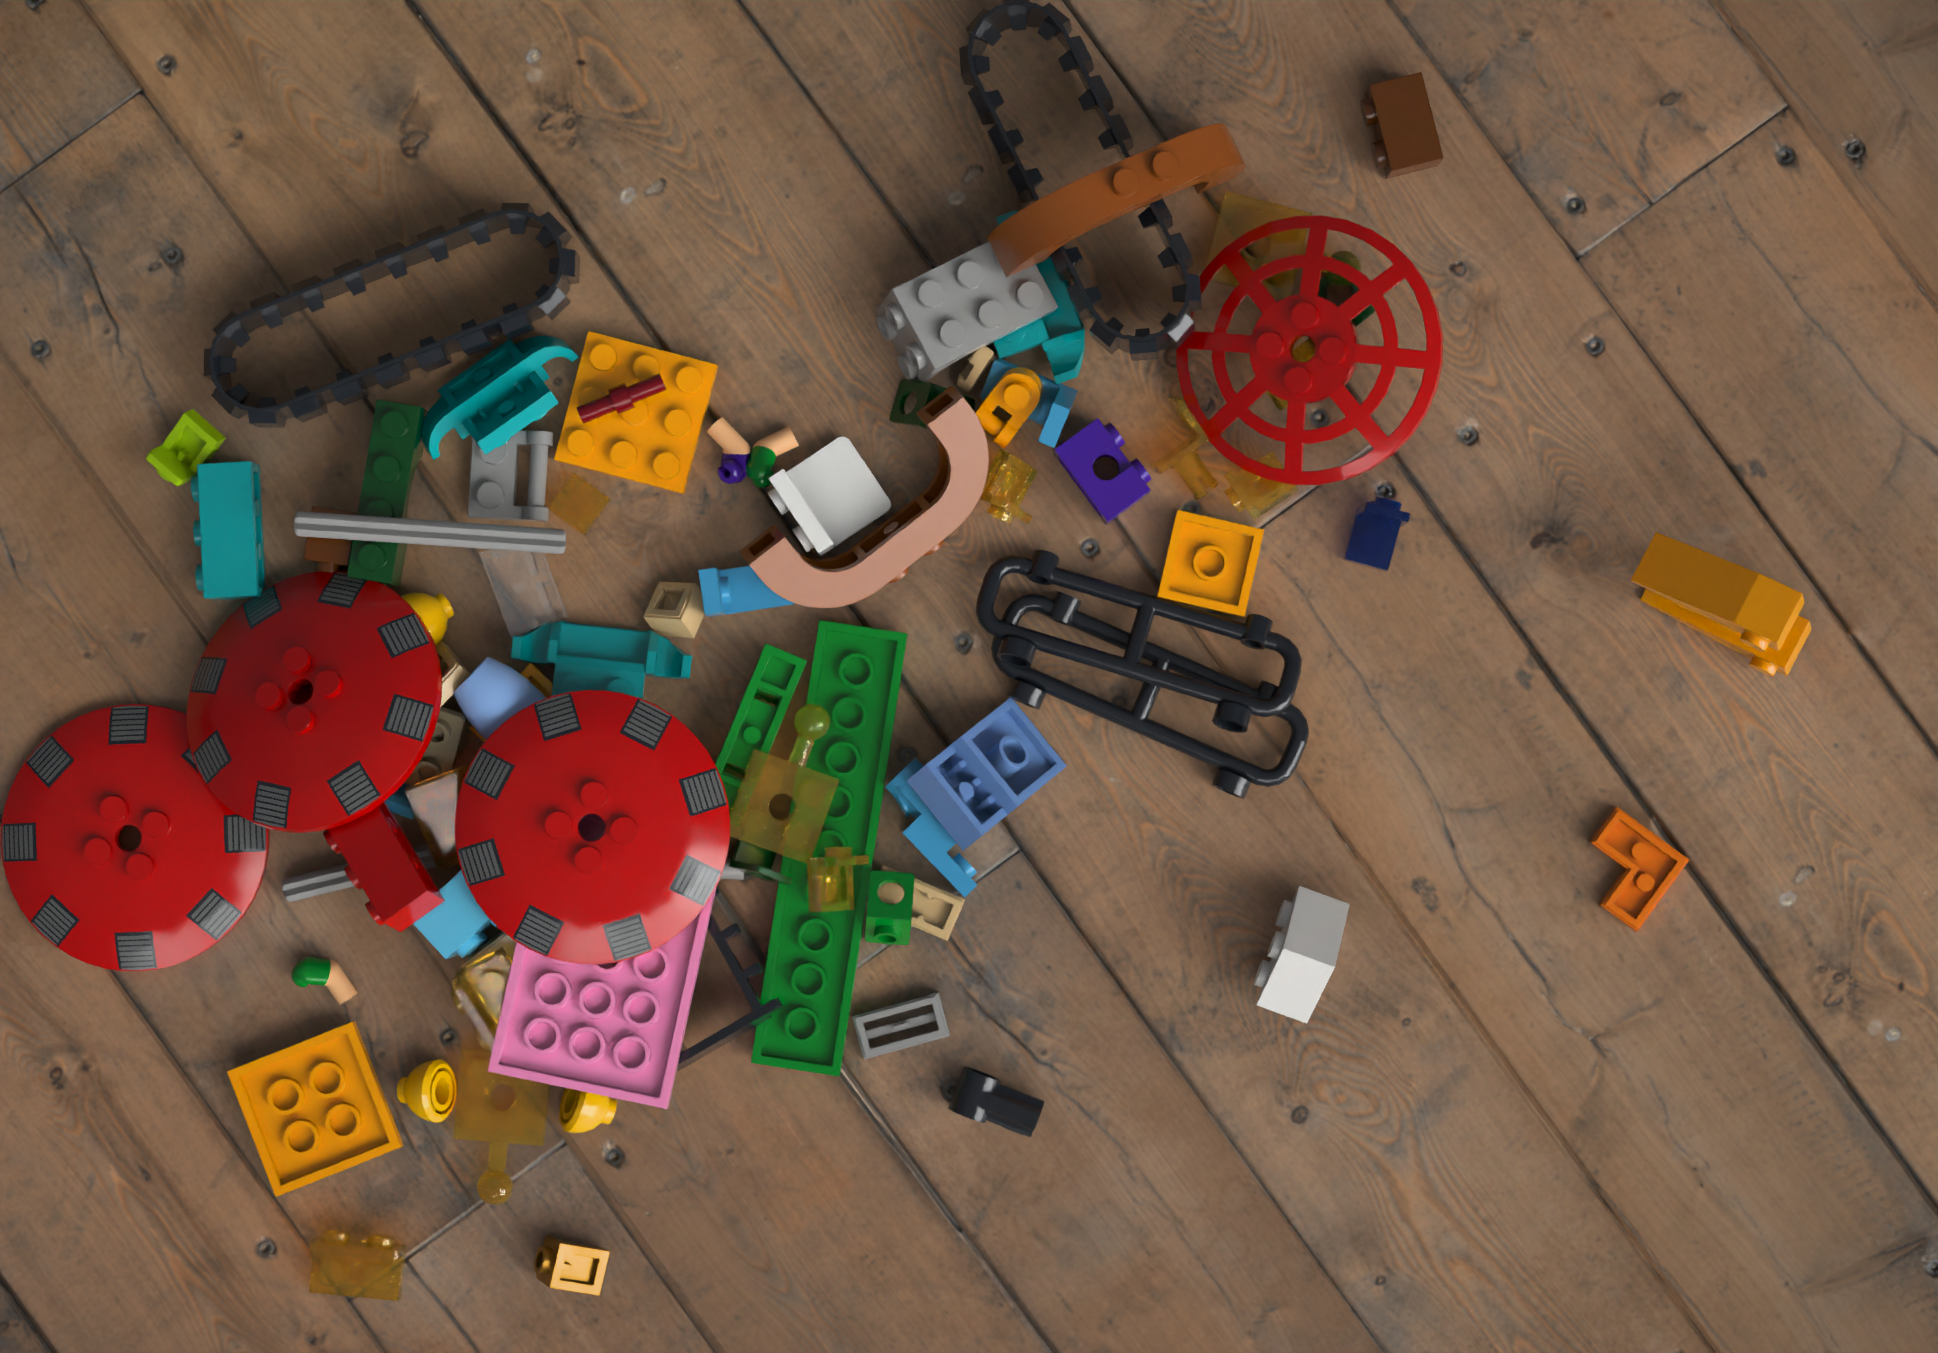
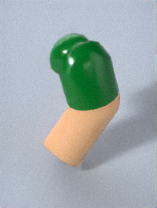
M790 426L758 440L753 445L746 465V474L748 478L752 479L756 487L764 488L771 485L772 483L768 478L774 475L772 468L776 456L799 446Z
M309 956L300 959L292 969L291 978L297 986L303 988L307 987L308 984L326 986L339 1005L358 994L340 965L332 959Z

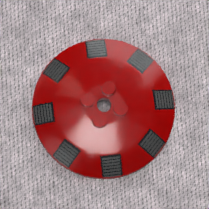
M318 571L290 577L262 590V596L248 599L219 627L208 643L195 670L187 704V733L191 754L199 774L215 797L227 808L242 818L268 829L289 833H308L335 828L360 818L386 801L401 787L422 759L436 728L442 698V673L436 645L429 629L414 608L395 591L380 582L347 577V572L334 571L330 573ZM306 684H312L313 694L311 698L304 704H297L296 694L298 690Z
M582 690L554 695L529 705L507 719L489 736L470 763L461 785L455 812V842L460 867L468 888L487 917L501 931L529 950L549 958L577 964H606L632 959L660 947L682 932L697 917L713 894L724 869L730 841V814L725 787L714 761L700 740L686 725L659 706L635 696L606 690ZM596 814L604 820L606 829L604 835L599 840L589 841L581 836L579 822L585 815Z
M145 704L117 705L94 710L71 720L51 733L35 748L16 775L5 803L1 824V853L6 878L16 902L29 922L44 938L68 955L87 964L117 971L139 972L177 965L200 955L221 941L235 928L253 903L262 884L270 847V829L256 825L227 808L205 784L191 754L187 733V714L167 707ZM127 825L137 827L142 836L139 847L133 851L124 849L119 841L120 832Z

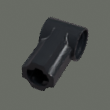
M964 1066L948 1109L981 1123H986L987 1120L1013 1132L1031 1137L1039 1120L1044 1100L1003 1085L1000 1079Z

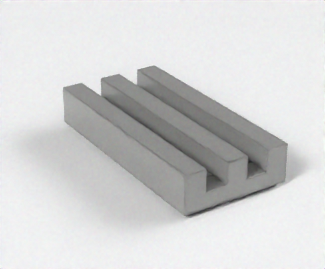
M939 992L852 1016L864 1060L950 1036ZM932 1004L934 1012L873 1029L865 1030L864 1027L865 1022ZM937 1021L939 1029L870 1048L868 1039Z

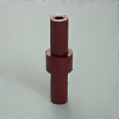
M659 373L630 386H626L623 383L608 389V395L578 406L577 411L584 424L614 411L621 414L635 408L634 403L666 390V387Z

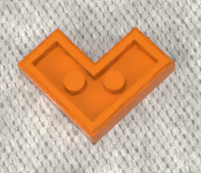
M1618 807L1612 809L1588 842L1624 868L1598 905L1636 932L1689 861L1687 857Z

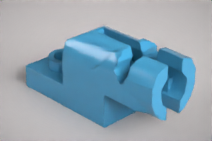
M915 758L885 788L893 795L906 818L911 815L915 819L902 833L966 897L977 886L972 880L977 871L960 853L953 859L947 854L956 842L906 781L923 767L919 760Z

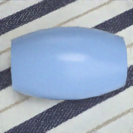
M486 657L453 692L465 717L486 740L501 724L518 711L546 698L526 677L513 668L490 657Z

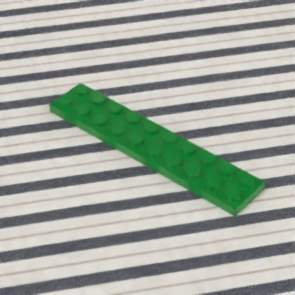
M819 620L780 874L788 876L792 880L790 885L778 883L760 1000L765 1005L768 1001L779 998L783 1006L773 1012L770 1019L756 1026L751 1063L840 1076L907 633Z

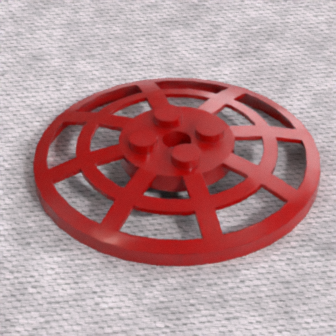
M1323 215L1293 216L1271 221L1246 232L1226 246L1206 266L1200 275L1201 295L1224 264H1226L1237 279L1239 285L1231 292L1222 306L1214 332L1193 331L1184 343L1176 349V367L1181 392L1191 417L1204 437L1224 457L1243 470L1267 480L1291 485H1325L1345 481L1372 470L1394 455L1412 437L1428 413L1438 388L1443 364V333L1439 311L1427 282L1415 264L1395 244L1372 229L1346 219ZM1310 228L1305 255L1279 258L1253 271L1240 254V251L1251 243L1271 234L1292 229ZM1328 230L1342 232L1365 241L1383 253L1393 265L1371 281L1365 274L1353 266L1332 257L1324 256ZM1303 268L1299 295L1288 296L1276 301L1262 283L1267 278L1280 272ZM1321 270H1327L1344 277L1360 290L1340 306L1319 297ZM1404 279L1407 280L1413 289L1422 311L1426 332V351L1398 348V333L1395 319L1383 295ZM1248 294L1262 312L1252 334L1227 333L1234 312ZM1371 304L1381 324L1384 339L1383 346L1359 344L1358 334L1352 322L1353 318ZM1308 336L1315 343V354L1310 360L1299 362L1293 355V346L1299 338ZM1188 349L1212 351L1215 379L1227 403L1210 420L1207 419L1201 410L1192 388L1188 367ZM1225 352L1249 353L1251 366L1256 377L1238 393L1234 390L1228 375ZM1357 363L1381 365V370L1373 389L1367 398L1359 404L1345 387L1353 376ZM1396 367L1424 369L1422 382L1412 407L1400 425L1387 436L1370 415L1378 408L1388 393L1395 376ZM1267 391L1282 400L1288 401L1286 428L1266 422L1254 414L1249 407ZM1331 398L1346 416L1329 426L1305 430L1306 404L1317 403ZM1239 417L1246 425L1258 433L1274 440L1285 442L1284 469L1270 467L1248 458L1229 445L1221 434ZM1356 428L1374 448L1364 456L1338 467L1319 471H1303L1304 444H1315L1333 440Z

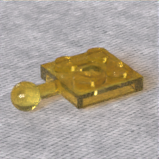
M1225 191L1206 266L1226 246L1246 232L1271 221L1293 216H1311L1312 213ZM1308 228L1292 229L1265 237L1269 242L1270 250L1262 258L1250 256L1245 248L1240 251V254L1253 271L1279 258L1305 255L1306 249H1303ZM1337 251L1331 256L1324 254L1326 257H1332L1347 263L1361 272V263L1358 257L1350 251ZM1226 264L1223 265L1211 280L1212 282L1235 288L1239 285V282ZM1298 268L1280 272L1267 278L1262 283L1274 298L1283 299L1291 296ZM1321 270V272H1326L1329 280L1338 286L1352 284L1338 274Z
M817 704L804 705L797 711L794 718V726L798 736L788 761L753 749L730 812V837L807 864L810 863L839 783L838 778L805 767L814 740L825 735L830 726V718L827 711ZM777 794H787L793 800L794 808L787 818L776 819L770 814L769 803Z
M461 1049L453 1139L490 1142L488 1171L479 1178L477 1192L485 1203L500 1205L510 1198L513 1191L512 1180L505 1172L508 1143L545 1145L550 1084L488 1072L492 1051ZM500 1084L510 1086L515 1092V1102L508 1110L497 1109L491 1101L493 1089Z

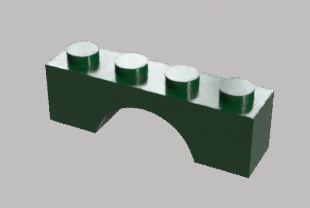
M376 401L357 515L406 519L413 476L424 448L422 430L424 419L428 413L424 408L390 401ZM353 540L347 577L400 587L407 544Z

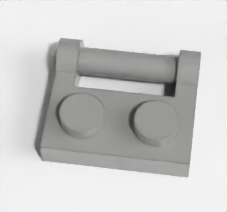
M519 431L506 444L493 449L486 455L475 440L472 439L468 517L548 522L549 508L545 507L548 447L553 446L554 433L548 431ZM519 445L531 446L527 506H516Z

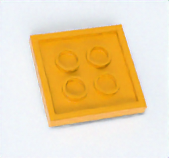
M588 331L554 460L684 495L718 365ZM660 373L666 387L665 391L634 403L635 408L621 414L614 411L583 424L577 411L578 406L608 395V389L623 383L626 386H630Z
M356 1021L227 1071L275 1197L404 1146Z

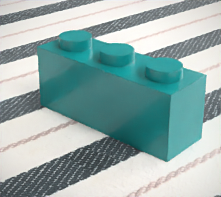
M252 461L197 464V475H193L191 479L192 498L194 502H199L200 520H195L193 525L195 545L197 547L201 546L202 564H197L195 572L198 591H203L205 599L213 601L262 596V590L266 588L260 465Z

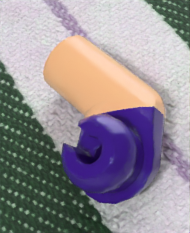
M721 417L707 431L723 448L721 466L718 467L717 473L724 483H739L747 475L746 465L750 456V446Z

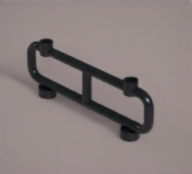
M1035 550L1032 559L1014 555L999 558L990 565L983 578L976 602V615L979 624L987 633L1002 639L997 657L1009 665L1029 668L1032 665L1036 650L1217 704L1212 720L1213 724L1221 729L1236 733L1247 731L1251 715L1270 717L1280 714L1289 707L1295 695L1302 665L1299 650L1289 638L1272 632L1273 622L1265 616L1249 614L1247 615L1246 622L1242 623L1057 567L1059 557L1046 550ZM1010 573H1018L1027 576L1029 580L1037 584H1054L1137 609L1124 656H1117L998 619L994 614L993 608L1003 577ZM1154 615L1240 640L1243 645L1253 649L1262 650L1266 648L1279 653L1283 657L1284 668L1276 694L1270 699H1260L1140 663Z
M1059 591L1056 592L1054 599L1038 594L1022 595L1009 604L1001 618L1002 621L1018 625L1022 616L1027 612H1038L1058 623L1073 627L1123 650L1126 649L1130 633L1078 611L1081 601ZM993 636L991 646L993 661L1001 672L1014 679L1007 693L1009 698L1039 710L1047 693L1218 768L1211 785L1238 798H1245L1251 783L1270 787L1280 785L1289 779L1297 768L1306 747L1309 735L1307 719L1301 710L1291 703L1280 714L1274 715L1284 719L1290 725L1291 736L1277 766L1271 769H1264L1148 719L1161 687L1144 682L1130 711L1032 667L1020 668L1004 663L997 657L1002 639ZM1146 641L1142 658L1151 661V666L1167 671L1172 670L1193 679L1260 699H1270L1277 692L1278 686L1261 680L1257 689L1150 641Z

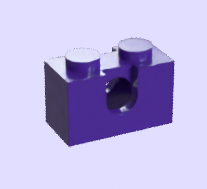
M1097 418L1054 450V455L1105 525H1107L1149 494L1151 489L1146 483L1152 479L1137 458L1129 462L1119 449L1125 444V441L1110 422L1103 426ZM1108 457L1114 460L1118 466V475L1108 481L1099 479L1093 471V464L1098 459Z

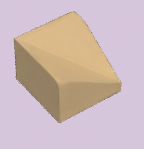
M659 581L643 616L654 633L667 637L695 638L705 614L700 587L697 583Z

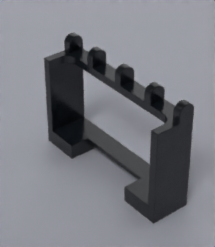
M717 887L715 896H717L720 893ZM712 913L708 929L753 1011L688 1049L683 1042L677 1071L772 1017L771 1014L783 1006L779 998L772 999L765 1005L761 1003L749 981L763 972L761 965L758 962L744 970L742 969L727 942L742 931L737 923L721 931Z

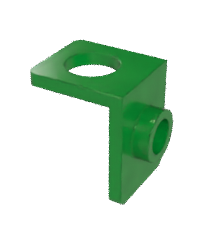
M876 870L870 872L865 929L866 942L886 945H909L915 879L912 873ZM886 883H895L903 889L904 897L896 904H886L878 897L877 892L879 888Z

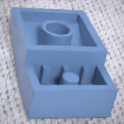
M1009 698L906 781L963 851L1044 786L1067 765L1017 703Z

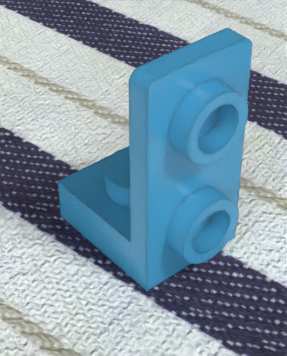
M999 358L995 359L980 395L981 399L984 400L1009 369L1019 366ZM1037 374L1043 385V394L1028 419L1044 426L1038 442L1055 448L1078 390L1061 383L1056 385L1055 381Z
M750 566L718 570L717 568L698 570L704 613L708 617L795 604L768 588Z

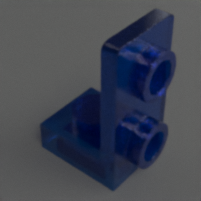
M1376 497L1375 501L1364 503L1356 511L1343 560L1385 572L1388 571L1399 529L1408 523L1410 513L1400 511L1401 503L1382 497Z

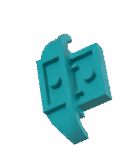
M1016 209L996 217L998 225L1019 211ZM1048 257L1045 261L1036 264L1055 299L1058 308L1054 312L994 341V345L1000 359H1005L1042 345L1057 385L1079 376L1085 351V327L1068 296L1067 289L1070 287L1068 280L1061 282Z
M552 336L531 337L517 344H514L511 339L507 340L438 389L441 397L429 409L423 424L422 442L426 451L433 460L439 457V442L453 428L462 439L471 435L485 455L493 449L503 446L513 435L531 422L541 419L548 410L559 403L544 383L550 377L542 365L555 357H565L573 362L578 358V355L565 341Z
M565 621L546 624L534 631L513 636L511 658L514 660L555 666L552 696L573 691L606 690L643 699L645 676L666 679L690 678L692 662L691 655L653 631Z

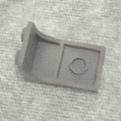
M987 242L893 288L877 309L878 317H876V323L886 341L892 340L898 351L897 362L907 380L913 379L915 381L928 382L934 375L959 359L1054 312L1058 305L1036 265L1006 277L990 243Z

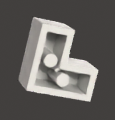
M1302 886L1298 887L1292 902L1283 901L1275 925L1282 927L1281 932H1275L1267 957H1270L1271 960L1270 962L1262 960L1254 981V985L1261 987L1257 1006L1307 1024L1335 968L1350 904Z

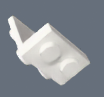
M844 436L838 437L789 471L785 472L782 469L768 478L774 486L772 490L767 492L782 515L790 510L799 524L792 531L806 552L815 547L820 556H823L891 509L890 499L851 441Z

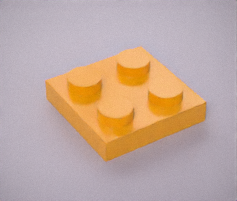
M1177 510L1157 597L1245 617L1264 529Z

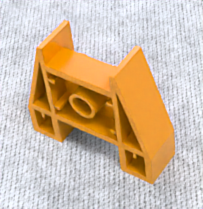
M1658 532L1652 538L1631 578V582L1646 588L1640 601L1751 659L1749 666L1771 677L1774 676L1776 671L1785 676L1788 675L1812 630L1810 621L1799 616L1805 603L1801 592L1760 573Z

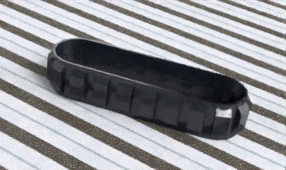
M1003 0L1002 5L995 6L990 11L983 8L966 28L969 44L959 48L961 76L964 85L974 86L968 92V95L982 125L994 124L987 132L1001 163H1014V166L1007 172L1021 203L1030 201L1034 203L1039 200L1034 188L1044 180L1038 168L1025 171L1015 151L1024 140L1018 129L1005 131L995 111L1004 103V100L999 90L985 92L978 75L990 71L989 57L981 55L988 44L994 46L1002 37L1000 33L1004 30L1012 28L1013 31L1026 30L1027 26L1038 27L1037 33L1047 42L1056 37L1066 50V53L1058 59L1063 71L1076 70L1086 89V92L1078 98L1083 110L1096 109L1106 129L1098 137L1103 150L1116 148L1121 160L1131 157L1128 151L1134 146L1132 137L1121 115L1109 116L1108 114L1114 109L1112 97L1100 75L1089 76V73L1094 70V66L1081 36L1069 37L1072 31L1070 19L1050 2L1042 7L1032 3L1031 0ZM1163 198L1146 205V209L1138 215L1143 229L1156 227L1166 247L1158 255L1163 268L1175 266L1184 283L1172 287L1173 302H1181L1184 305L1178 316L1169 312L1160 322L1164 329L1160 332L1150 334L1149 328L1135 330V336L1123 335L1120 332L1124 325L1115 317H1112L1106 323L1102 320L1094 308L1103 299L1098 287L1085 289L1074 269V266L1083 260L1078 247L1064 249L1061 246L1049 256L1061 282L1072 279L1074 284L1067 289V293L1080 320L1092 319L1093 325L1089 330L1091 337L1110 354H1113L1118 349L1130 353L1131 361L1158 359V351L1166 349L1169 345L1178 349L1195 330L1194 321L1191 319V312L1202 309L1199 275L1188 274L1187 269L1193 265V258L1181 233L1170 235L1168 229L1173 226V219Z
M502 203L501 211L488 214L482 208L458 218L460 226L450 230H446L440 225L417 234L418 242L405 247L401 242H397L375 251L376 259L365 264L357 258L333 268L335 276L325 280L315 275L292 284V293L281 297L276 292H272L249 302L250 310L239 315L231 311L213 329L216 337L212 341V346L209 349H204V377L212 380L216 386L211 396L231 416L237 419L248 414L249 423L256 427L285 428L288 418L295 417L302 422H306L328 413L327 404L338 401L346 406L369 396L368 388L376 384L388 389L411 379L409 371L421 367L428 373L452 363L450 355L461 350L470 356L493 347L491 338L501 334H505L509 339H513L535 330L533 326L534 321L546 315L553 320L571 303L566 295L571 284L579 283L580 256L575 250L566 248L572 236L549 211L539 217L534 213V209L529 203ZM527 226L538 228L541 231L537 235L536 240L545 249L555 242L557 243L559 257L549 259V273L556 274V279L550 288L544 284L537 290L535 294L538 299L529 305L518 308L516 303H512L503 307L504 315L479 325L472 319L461 324L462 331L439 341H435L433 336L420 340L421 348L396 358L393 357L391 352L378 357L379 365L354 375L347 369L336 374V382L311 391L308 386L295 390L296 398L276 405L275 398L260 397L258 408L247 406L244 402L250 394L241 383L232 387L230 373L236 372L237 359L232 358L233 352L237 346L242 348L251 339L248 335L249 333L267 324L270 329L283 325V317L308 307L313 313L325 308L324 301L348 291H351L353 296L366 291L365 285L391 274L395 279L408 274V267L434 258L436 262H440L449 258L448 251L473 241L480 246L491 241V234L503 229L510 228L511 234H525Z

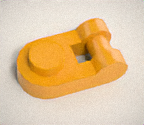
M1016 367L1009 369L976 409L975 414L979 418L983 429L994 436L993 442L1004 449L1036 408L1043 394V385L1040 378L1034 371L1028 368ZM998 405L1011 414L1006 422H1003L992 413Z

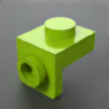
M191 409L182 415L164 443L149 451L146 460L156 468L157 473L163 479L172 482L176 486H180L191 481L193 475H197V464H208L226 437L199 413Z

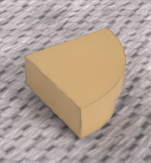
M986 346L974 351L968 359L969 363L957 377L956 385L969 394L994 359V352Z

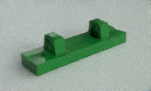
M766 643L763 646L715 761L728 799L730 823L735 826L740 824L807 663L805 659ZM754 697H756V698H758V699L765 700V701H767V702L770 703V704H767V703H765V702H762V701H760V700H757V699H755Z

